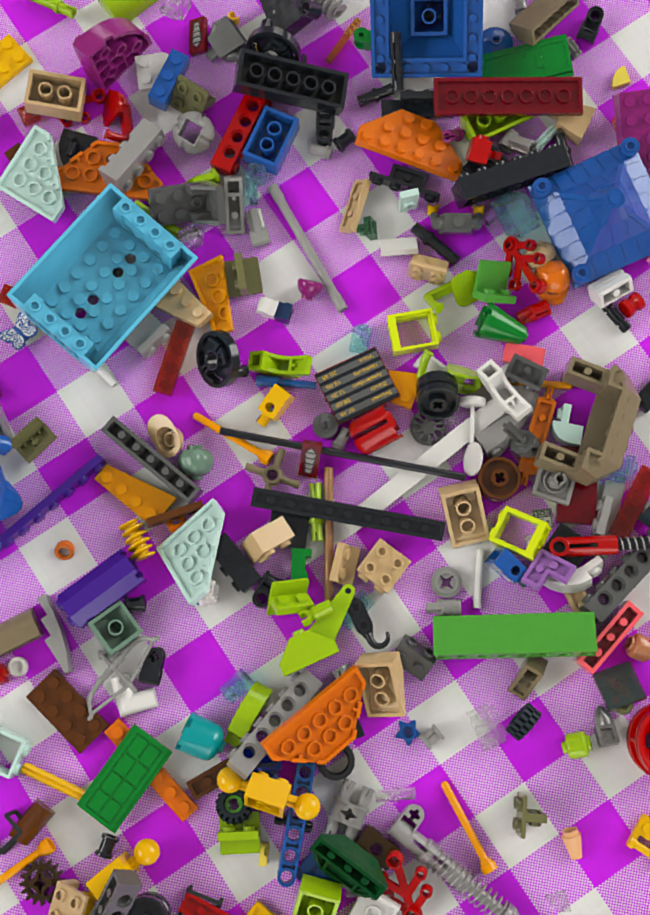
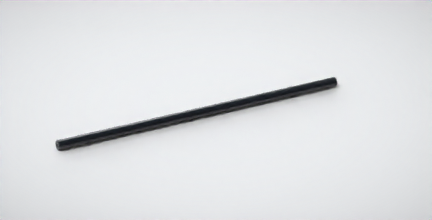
M223 427L220 428L219 435L302 450V442ZM322 446L321 454L456 480L465 481L466 473Z

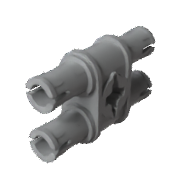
M345 778L339 794L334 796L335 800L330 813L327 814L328 822L323 834H329L330 831V834H336L339 825L343 823L347 826L344 835L355 842L358 832L363 830L362 825L366 815L370 812L368 806L375 790L369 788L367 793L368 787L362 786L358 801L352 803L349 799L356 782L351 780L347 788L349 779ZM351 808L352 814L354 815H349L348 818H346L345 813L342 811H348V809Z

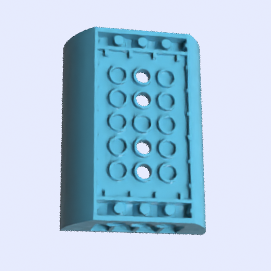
M109 183L6 295L33 324L84 367L97 372L197 261L198 257L112 183ZM129 255H133L136 258V261L132 264L125 261V258ZM119 268L124 273L121 277H115L113 271ZM97 296L99 298L98 303L95 305L89 304V297ZM80 309L86 311V316L81 319L75 316L76 312Z

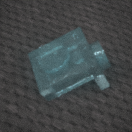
M366 324L354 325L349 351L360 354L368 351L373 329L369 328Z
M627 455L624 457L621 472L616 471L610 478H614L613 481L618 483H625V481L631 480L633 473L635 474L637 471V456Z
M241 668L219 690L227 700L234 703L255 682Z

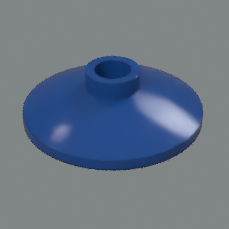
M491 27L483 31V54L513 47V39L506 30L499 27Z

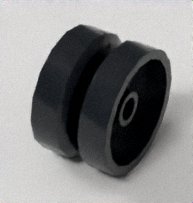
M436 370L423 374L417 380L416 400L417 409L420 414L429 419L439 420L448 418L457 411L459 407L457 380L453 375L445 371Z
M147 891L137 895L127 915H171V909L164 896L157 892Z

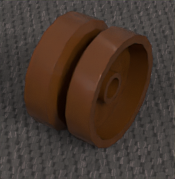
M494 457L487 460L481 466L476 476L481 496L491 502L508 500L518 490L521 483V473L518 466L512 460L505 457ZM496 477L501 480L499 483L496 482Z

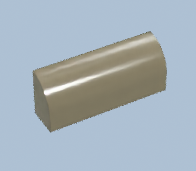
M534 0L509 22L510 29L521 42L534 46L580 5L579 0Z
M33 607L0 623V657L45 636Z

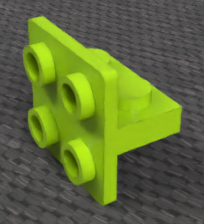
M308 578L272 582L266 609L267 615L278 616L310 610L314 603L307 593L309 586Z
M252 811L247 821L245 819L242 824L237 823V825L226 824L219 817L220 830L217 834L218 841H220L221 855L260 853L259 811Z

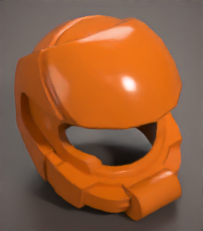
M551 260L543 266L536 268L534 275L536 278L543 279L547 283L546 291L541 295L537 294L542 300L546 299L548 303L555 306L564 303L563 299L569 290L570 273L561 260Z

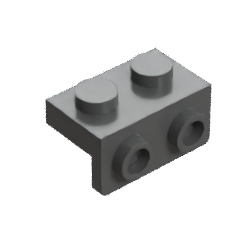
M514 353L504 374L507 376L508 381L514 384L520 382L525 385V389L534 393L535 390L540 392L549 369Z
M407 634L404 635L395 651L400 653L403 669L420 681H423L436 661L432 649L424 647L414 637Z

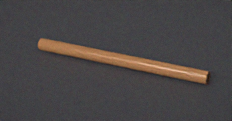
M324 467V500L334 501V468ZM324 520V601L329 599L331 602L334 599V582L330 581L329 577L334 560V521Z

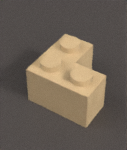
M281 516L252 532L240 546L252 565L257 562L262 564L276 552L275 549L279 547L284 549L291 544L290 540L295 535L284 517Z

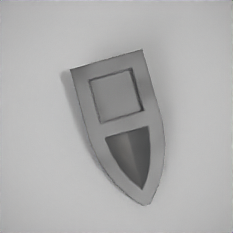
M598 705L594 718V732L599 748L619 745V736L611 715L605 708Z

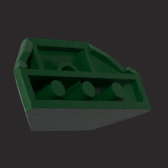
M320 834L310 847V851L313 853L319 869L337 883L343 884L342 887L352 895L371 898V900L377 901L387 889L388 885L378 860L346 835Z

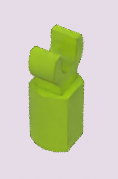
M328 599L311 607L310 610L300 611L298 615L301 619L307 617L301 621L303 626L307 627L314 620H319L335 611Z

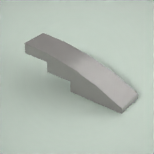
M43 594L37 598L47 614L41 621L51 635L45 639V642L63 671L71 673L73 666L66 631L49 595Z

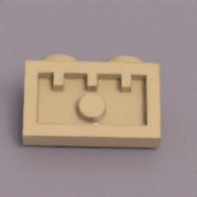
M338 542L329 580L334 583L351 584L353 586L361 549Z

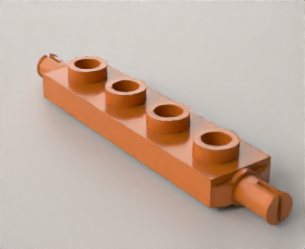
M550 386L546 387L544 397L537 398L528 429L537 437L540 445L546 441L557 403L552 399L555 388L552 387L550 390ZM535 456L532 458L520 457L518 464L519 471L522 473L520 485L527 486L529 476L536 475L538 467L533 465Z

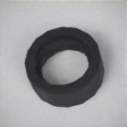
M349 746L342 750L348 758V764L343 771L338 773L331 772L324 764H317L319 771L324 777L339 781L351 774L354 768L355 757Z

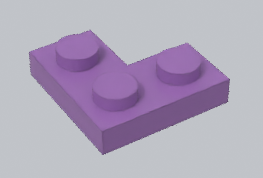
M541 548L523 575L521 583L538 592L549 576L567 585L577 568L576 565Z

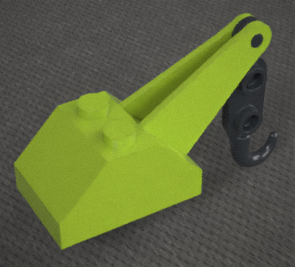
M351 584L344 585L330 602L335 611L334 613L316 620L309 630L304 631L302 628L292 633L293 637L289 638L279 665L284 677L339 652L335 639L347 611L356 631L366 639L370 647L380 650L388 646L390 642L389 632L385 633L386 639L384 642L377 643L373 637V623L364 603L360 599L355 598L354 586Z

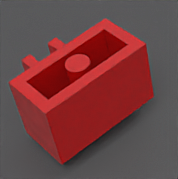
M478 134L470 139L465 161L486 165L488 158L500 161L502 153L492 151L493 141H489L488 136Z

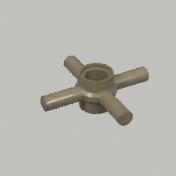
M279 448L272 466L263 469L246 463L244 469L262 476L263 481L266 483L264 489L272 490L273 486H277L280 483L299 489L301 484L300 481L283 476L280 466L286 450ZM270 472L278 473V477L275 480L267 478Z

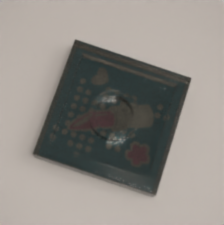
M630 661L592 674L608 712L647 698Z

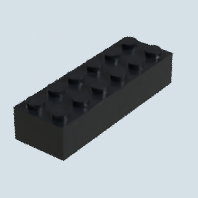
M241 48L237 57L232 92L327 114L335 113L336 116H339L344 110L349 73Z
M555 143L546 147V150L540 151L536 149L527 156L522 157V155H518L509 162L500 161L495 163L494 167L488 169L486 166L476 170V173H463L458 176L451 190L459 210L526 188L538 178H548L569 168L571 162L565 145H557Z

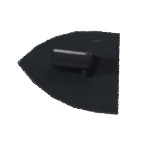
M64 128L59 141V155L63 165L67 164L70 161L69 159L80 151L83 152L89 148L91 143L98 140V137Z

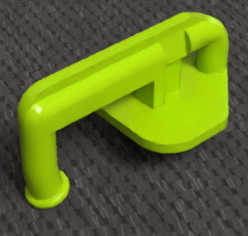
M465 270L457 274L451 281L427 292L424 295L425 302L437 314H440L444 309V305L436 300L452 292L456 303L461 307L477 301L478 299L472 297L477 271Z
M424 349L416 374L417 380L427 373L431 356H434L428 349ZM447 364L446 371L453 374L457 380L458 393L471 394L481 388L482 382L477 372L463 366ZM465 378L475 379L473 385L464 383Z

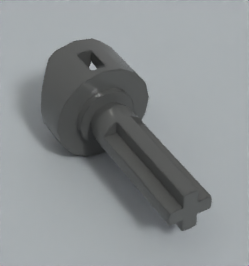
M321 413L313 421V431L317 437L323 440L333 439L338 432V421L330 413Z
M510 421L507 424L503 423V431L511 438V449L520 457H534L540 446L537 437L531 431L519 430Z

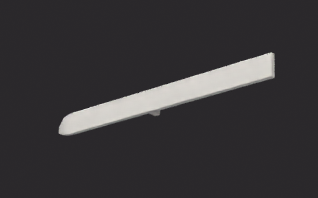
M512 386L522 396L525 390L524 386ZM493 398L484 407L475 412V434L486 429L505 414ZM470 417L412 463L434 468L443 464L470 442ZM402 470L358 506L384 510L428 474ZM343 523L352 535L362 528V526Z

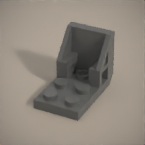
M196 181L148 188L151 218L161 226L184 222L212 225L227 224L223 185L212 181Z

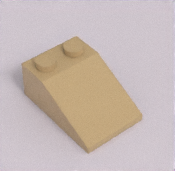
M476 479L439 487L438 492L452 548L488 540L489 530Z
M399 651L362 653L354 665L366 681V687L363 690L362 696L367 716L404 717L406 715L404 674Z

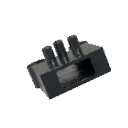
M260 0L265 16L273 21V26L286 30L292 36L296 35L311 21L319 19L322 14V6L311 0Z

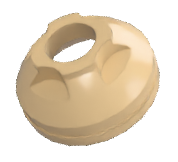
M539 240L537 241L536 249L534 251L526 250L524 255H534L537 252L543 253L546 256L544 263L546 264L555 257L557 252L552 244ZM527 263L531 269L538 268L544 265Z

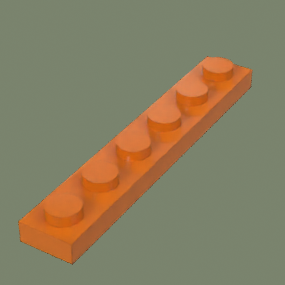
M118 718L104 733L118 747L130 729L121 718ZM162 767L150 785L184 822L199 807L167 770Z

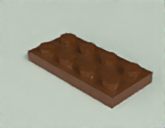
M53 669L26 696L79 754L110 725L98 712L94 714L91 721L87 720L89 716L87 700L57 669Z

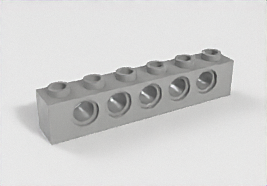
M304 669L301 673L299 671L295 673L291 678L293 682L289 688L285 686L278 694L281 698L277 703L272 701L267 707V715L264 718L260 716L253 724L255 727L251 734L247 732L240 740L242 745L237 750L234 747L228 754L227 758L229 761L226 765L244 781L267 754L257 740L256 734L261 733L266 738L306 705L323 685L308 670ZM294 689H301L303 696L296 695ZM282 703L289 704L291 711H285L282 708ZM275 718L278 721V726L270 725L269 719ZM250 749L253 753V757L246 758L243 754V750Z

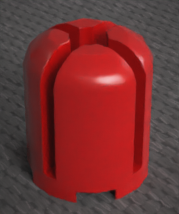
M386 403L360 416L349 424V434L355 440L354 444L357 449L363 454L369 455L403 437L402 434L398 435L397 433L400 428L389 410H385V407H387Z

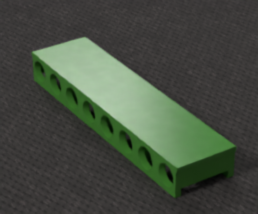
M595 612L433 616L434 656L436 660L596 656Z

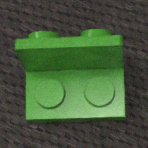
M479 260L472 297L485 303L515 304L517 296L510 294V291L506 290L511 262Z

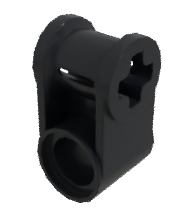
M593 6L589 9L576 39L586 40L590 42V45H593L604 17V10L601 7Z
M316 112L317 144L331 147L333 143L335 113L320 114V112Z
M267 570L253 594L252 601L254 605L259 609L267 608L271 582L284 581V579H278ZM263 594L267 596V601L260 605L256 602V598L258 595Z
M153 647L150 649L143 662L139 682L159 686L166 658L163 648ZM157 651V655L160 656V658L154 661L152 653H155Z

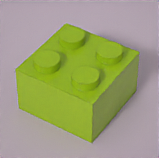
M303 874L293 905L292 915H336L341 900L343 884Z

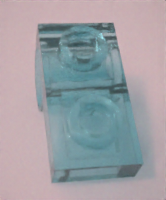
M249 163V170H245L246 181H249V187H246V198H249L250 205H258V187L266 184L268 180L267 172L264 165ZM257 173L263 174L261 177H255Z

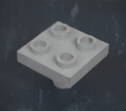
M538 467L530 495L569 506L575 481L567 479L564 473L558 472L555 474Z

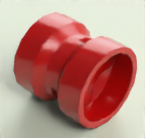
M633 292L627 300L624 299L618 303L621 313L627 318L632 317L636 311H640L646 306L644 299L637 292Z

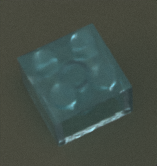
M509 191L491 202L507 236L523 238L540 227L538 215L532 210L530 206L531 201L524 193Z

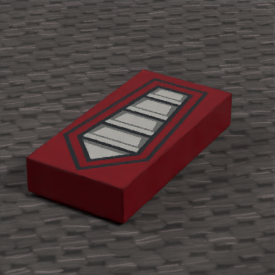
M202 16L189 20V54L196 56L208 52V19Z
M303 440L298 471L299 476L317 479L323 443Z

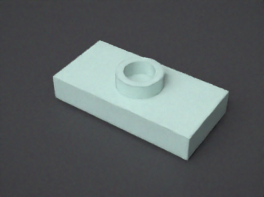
M418 188L399 193L398 209L400 213L418 208L420 195Z

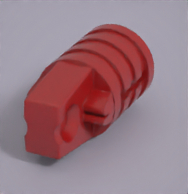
M546 299L529 305L515 313L517 321L521 324L531 323L552 314Z

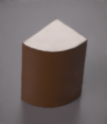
M37 798L16 822L22 830V834L16 841L28 846L56 812ZM12 827L8 835L14 837L18 832Z

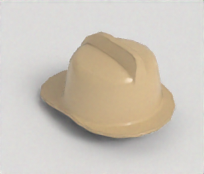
M156 414L149 419L147 432L160 455L166 458L175 456L183 448V433L163 414Z

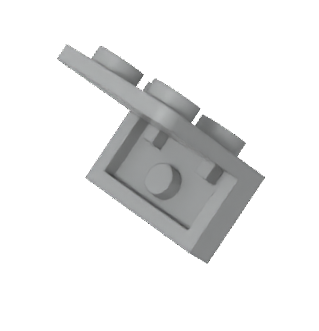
M149 313L125 341L146 360L162 344L169 340L172 332L166 324H162L152 313Z

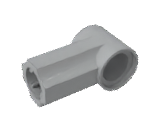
M509 129L505 132L497 146L506 154L514 152L527 156L531 151L536 150L537 144L536 141L521 137L518 132Z
M253 208L245 212L253 248L270 244L268 229L265 227L261 209Z

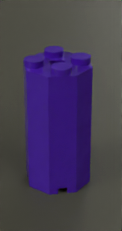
M120 549L57 596L56 605L61 611L65 610L68 614L66 618L73 627H86L88 622L146 582V579L142 577L144 576L131 557L127 558L125 556L127 554L125 550Z

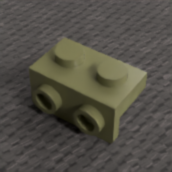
M35 417L10 441L12 446L30 464L58 437L41 419Z

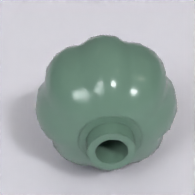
M188 445L187 450L182 451L178 456L177 464L179 470L184 475L190 476V480H202V476L212 470L214 458L209 450L203 449V445Z

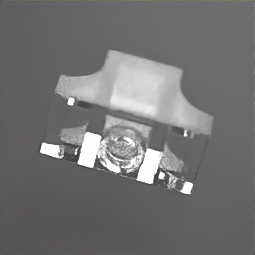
M165 0L159 9L160 13L175 21L177 19L183 21L191 8V0Z

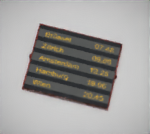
M376 347L314 375L325 397V402L328 403L338 425L401 397Z

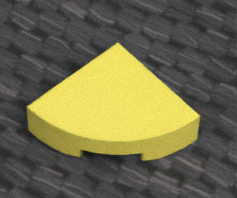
M625 66L620 67L615 72L611 83L612 90L630 85L631 80Z
M262 842L258 866L266 867L268 863L269 842Z

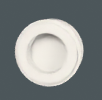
M14 657L9 661L8 671L12 676L20 677L28 672L29 663L25 658Z

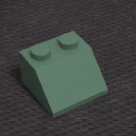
M121 600L87 623V627L109 657H112L144 632Z

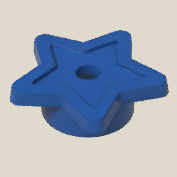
M413 720L408 724L399 721L400 730L395 737L404 739L409 746L413 738L420 735L415 729L416 721Z

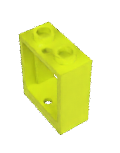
M432 308L387 315V326L393 356L422 352L424 349H438L439 342H441L440 331H436L435 325L438 324L437 314L433 313ZM427 318L431 342L401 347L397 323Z
M506 505L504 510H501L498 515L496 526L490 530L488 540L497 547L507 548L511 553L533 562L552 528L547 522ZM511 515L537 526L526 550L500 540Z

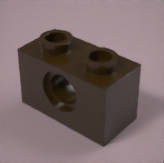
M369 823L355 840L356 844L378 860L381 870L382 868L386 871L389 869L386 859L390 851L398 850L401 852L399 846ZM375 843L382 846V850L377 854L370 850L371 846Z

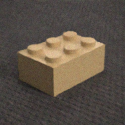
M30 69L24 99L26 113L81 122L87 92L86 78Z

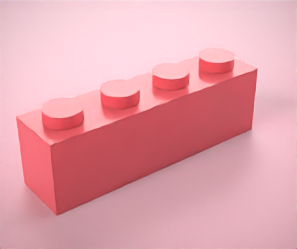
M629 600L623 601L596 633V656H579L573 661L588 674H594L644 613Z

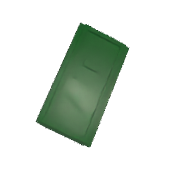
M566 34L540 40L534 46L523 44L483 54L482 58L484 61L483 77L574 76Z
M134 724L80 798L77 805L107 829L116 833L173 752L141 727Z

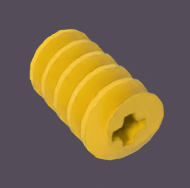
M140 518L125 522L119 527L120 531H125L122 537L128 538L124 543L131 545L127 550L128 552H134L130 557L131 559H137L135 562L155 554V551L148 550L153 545L145 543L150 538L143 537L147 531L140 530L144 523H137Z

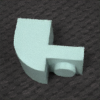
M564 403L557 410L556 419L559 421L553 420L550 424L551 435L561 445L579 447L584 426L569 423L572 405Z

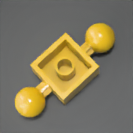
M229 767L223 768L217 775V785L220 790L225 793H234L238 790L244 791V805L283 818L288 806L293 808L296 815L303 820H312L320 812V802L315 795L311 793H304L298 797L292 795V785L288 784L289 782L283 778H277L276 780L270 778L269 774L258 771L257 773L252 772L250 780L246 779L244 781Z
M150 838L140 840L134 848V855L130 857L127 851H124L86 883L90 891H80L89 896L84 915H91L95 902L98 901L114 869L136 870L138 873L140 865L149 866L155 863L160 855L158 843Z

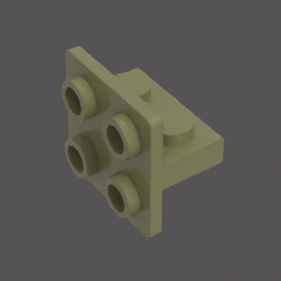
M180 74L177 77L170 106L182 114L188 111H198L203 116L204 111L215 104L216 98L212 97L207 90Z
M234 253L235 260L224 262L229 298L263 292L258 257L243 259L242 253Z
M517 792L513 803L514 809L517 812L516 817H513L512 827L520 838L525 839L526 823H529L530 826L540 827L541 823L547 824V814L542 810L527 809V795L523 792Z

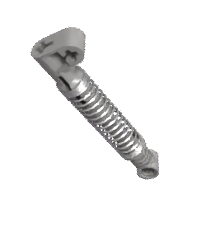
M411 803L403 808L387 833L413 853L418 862L422 865L426 864V868H431L432 873H437V878L442 877V882L447 881L448 886L452 885L453 890H458V895L463 894V899L468 898L469 903L474 902V907H479V912L484 911V915H492V913L495 915H520L517 907L511 904V902L508 903V900L501 904L503 896H500L498 900L495 899L498 892L491 896L492 887L487 892L484 891L487 883L481 888L482 879L475 883L477 875L472 877L471 870L468 872L466 866H460L461 862L457 863L455 861L456 858L452 859L450 853L447 855L445 849L443 851L439 849L440 845L434 842V840L431 838L427 839L417 831L425 815L421 806ZM417 810L416 814L418 817L416 819L411 818V821L415 823L412 827L402 817L405 815L407 818H410L411 814L409 811ZM416 840L423 847H425V849L422 851L413 843V841ZM434 855L437 857L436 861L432 859ZM476 900H478L480 903L475 906ZM487 909H489V910L491 911V912L488 913V914H486V910H487Z

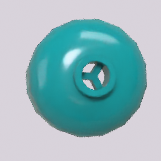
M191 712L175 749L201 760H211L217 752L222 753L226 742L223 741L224 731L217 723L195 712Z

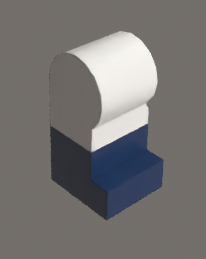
M267 297L260 298L256 309L258 314L286 325L289 324L294 311L293 304L274 301Z

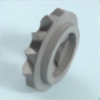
M441 567L433 573L431 587L438 596L451 598L460 591L462 578L455 569ZM440 576L444 579L452 576L453 578L449 583L453 589L448 586L440 588L443 583Z

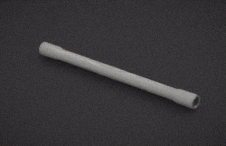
M271 184L267 188L269 193L279 206L330 295L338 313L345 311L348 308L347 304L337 291L287 204L278 184Z

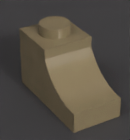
M542 657L526 658L507 691L525 701L544 675L548 661Z

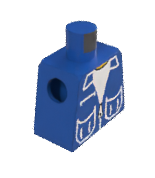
M496 547L484 562L507 582L518 583L522 588L526 587L527 585L521 583V579L527 571V567L507 548Z

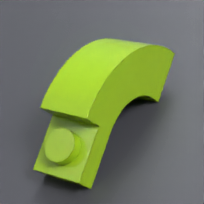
M264 350L250 351L248 368L250 371L268 376L300 378V376H310L312 357L309 355L283 356Z
M257 681L252 685L228 727L229 731L224 740L226 743L239 749L242 745L240 740L247 732L251 733L253 724L267 706L273 692L272 689Z

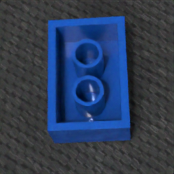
M265 105L242 153L244 163L278 176L300 129L299 119Z

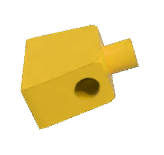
M274 384L258 407L262 413L256 422L265 428L271 419L278 421L295 400V397L281 386ZM274 405V410L271 412L270 408Z

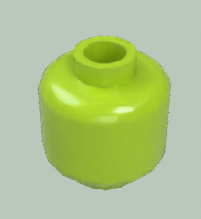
M583 731L567 733L565 741L561 742L563 753H568L571 759L588 757L590 751H593L590 736L586 735Z

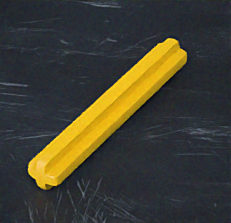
M28 762L24 763L21 768L22 774L74 799L80 800L86 791Z

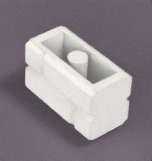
M622 269L607 274L587 286L590 300L601 309L634 291L631 276Z

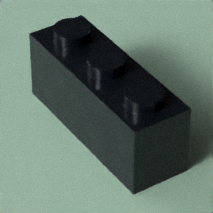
M224 532L220 536L215 561L217 560L221 564L219 569L225 577L230 576L233 579L231 584L237 592L242 591L246 593L261 581L262 577Z

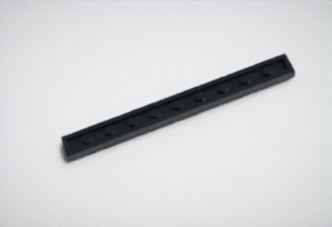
M258 487L253 489L250 505L252 507L439 541L443 540L446 523Z

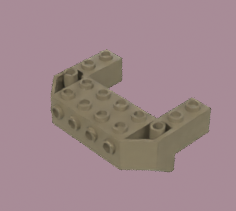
M572 356L565 366L561 381L596 394L578 453L544 441L537 450L533 465L555 474L558 472L564 473L567 479L589 486L610 477L616 471H620L624 454L628 448V441L633 431V424L638 415L641 398L629 376L618 365L614 364L608 370Z

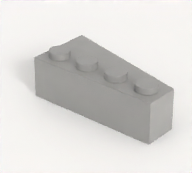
M143 118L129 134V140L123 141L119 145L118 153L116 155L112 153L108 157L109 163L106 166L101 165L98 169L105 184L109 185V183H112L123 194L129 191L136 177L142 174L145 164L152 160L157 147L163 144L165 139L163 130Z

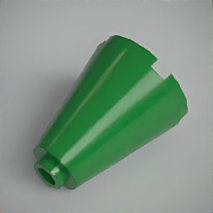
M487 303L488 307L483 306L475 323L478 328L477 331L473 330L474 337L511 344H521V342L524 343L528 337L527 327L494 303Z

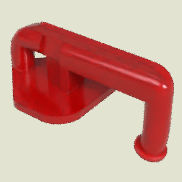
M109 89L102 113L103 124L105 127H110L116 117H120L122 135L114 133L108 128L103 138L122 143L129 140V134L133 130L131 108L122 93Z

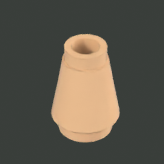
M577 827L563 829L561 838L572 860L581 859L583 857L581 832L578 831Z

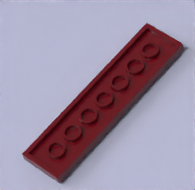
M582 77L433 78L434 117L582 116Z

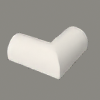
M120 677L111 679L114 694L123 687L119 683ZM154 687L136 693L127 688L115 698L120 718L159 707Z

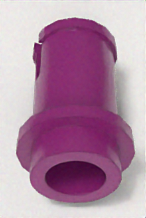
M460 127L444 131L442 136L447 135V137H444L443 141L446 143L452 141L460 142L465 137V132Z

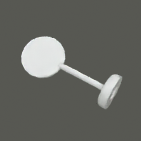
M464 396L459 398V404L463 408L470 409V444L464 453L463 468L468 476H475L479 472L483 460L481 445L478 442H474L475 409L484 407L486 405V398L481 396Z

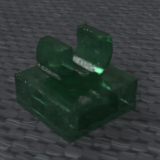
M371 216L363 217L364 224L358 225L357 233H360V236H366L370 241L377 240L376 221Z

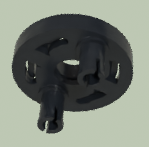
M269 18L263 19L261 26L250 34L245 49L270 54L268 51H274L278 57L299 61L301 57V49L297 40L286 30L273 26V21Z
M214 330L202 335L197 345L196 360L200 375L209 386L213 388L228 387L235 382L236 378L249 375L247 365L240 366L237 345L227 332Z

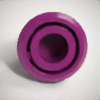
M299 278L297 281L298 290L302 294L301 298L312 300L323 288L322 283L302 278Z

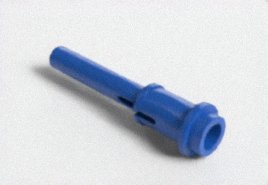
M260 373V375H256L255 386H259V388L261 386L273 387L274 384L284 387L316 390L317 382L279 379V376H266Z

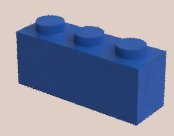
M172 48L148 94L150 105L164 112L167 111L172 100L178 75L182 74L185 76L190 67L189 56Z

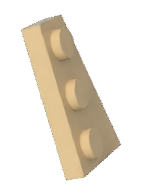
M180 281L154 307L170 316L173 315L180 318L181 321L199 329L214 317Z

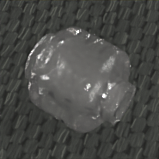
M190 224L178 232V238L176 239L193 252L203 246L204 241L202 238L205 235L200 227L196 228Z

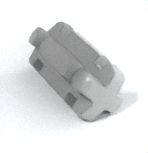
M569 36L567 37L570 55H573L572 58L576 59L581 55L582 51L578 50V45L574 40L571 41L572 37Z

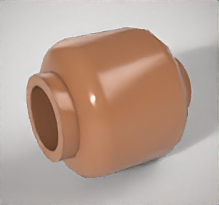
M639 633L629 636L624 645L627 655L637 661L647 662L650 659V638Z

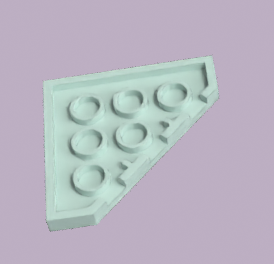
M34 124L0 177V190L56 224L65 210V203L53 139L50 133Z
M214 498L207 502L156 548L188 604L194 606L208 594L225 512Z

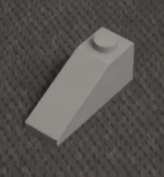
M244 175L225 176L223 179L227 221L226 234H245Z
M509 415L474 435L476 442L481 445L482 452L487 460L500 457L511 443V438L503 431V423L507 424L510 421L521 430L528 420L527 415L518 422Z

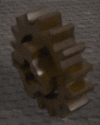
M44 858L39 860V864L35 860L31 863L32 867L29 865L25 867L27 873L21 874L20 877L24 881L19 883V886H24L25 888L21 891V894H28L26 900L28 901L32 898L33 905L40 901L41 906L46 904V900L49 904L52 902L57 881L65 880V878L60 877L64 871L57 870L58 863L53 866L51 859L45 863ZM37 869L36 876L31 878L32 873ZM41 878H42V881H46V884H45L44 886H43V883H41V882L39 883V880H40ZM54 886L53 891L48 894L49 887Z

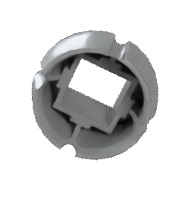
M188 111L177 118L178 123L173 126L172 132L173 139L178 148L181 150L185 149L186 153L194 155L208 150L210 142L214 141L215 136L211 120L207 116L203 117L202 113L198 111ZM190 120L202 127L194 144L182 137Z

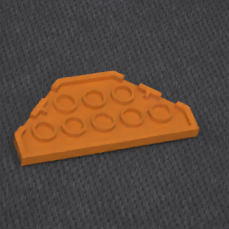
M401 109L362 124L358 128L355 145L454 182L461 175L463 163L450 143L443 141L445 136H442L443 133L435 121Z
M96 140L85 151H80L69 159L70 161L62 167L59 166L58 171L62 191L99 195L108 185L105 184L98 169L101 165L106 166L109 163L108 157L112 153L114 155L118 153L121 143ZM146 163L142 174L136 177L132 188L126 191L124 195L132 200L148 201V188L164 185Z
M352 665L260 742L270 759L273 761L285 760L325 765L356 739L357 719L360 718L363 703L361 698L366 687V681L358 668Z

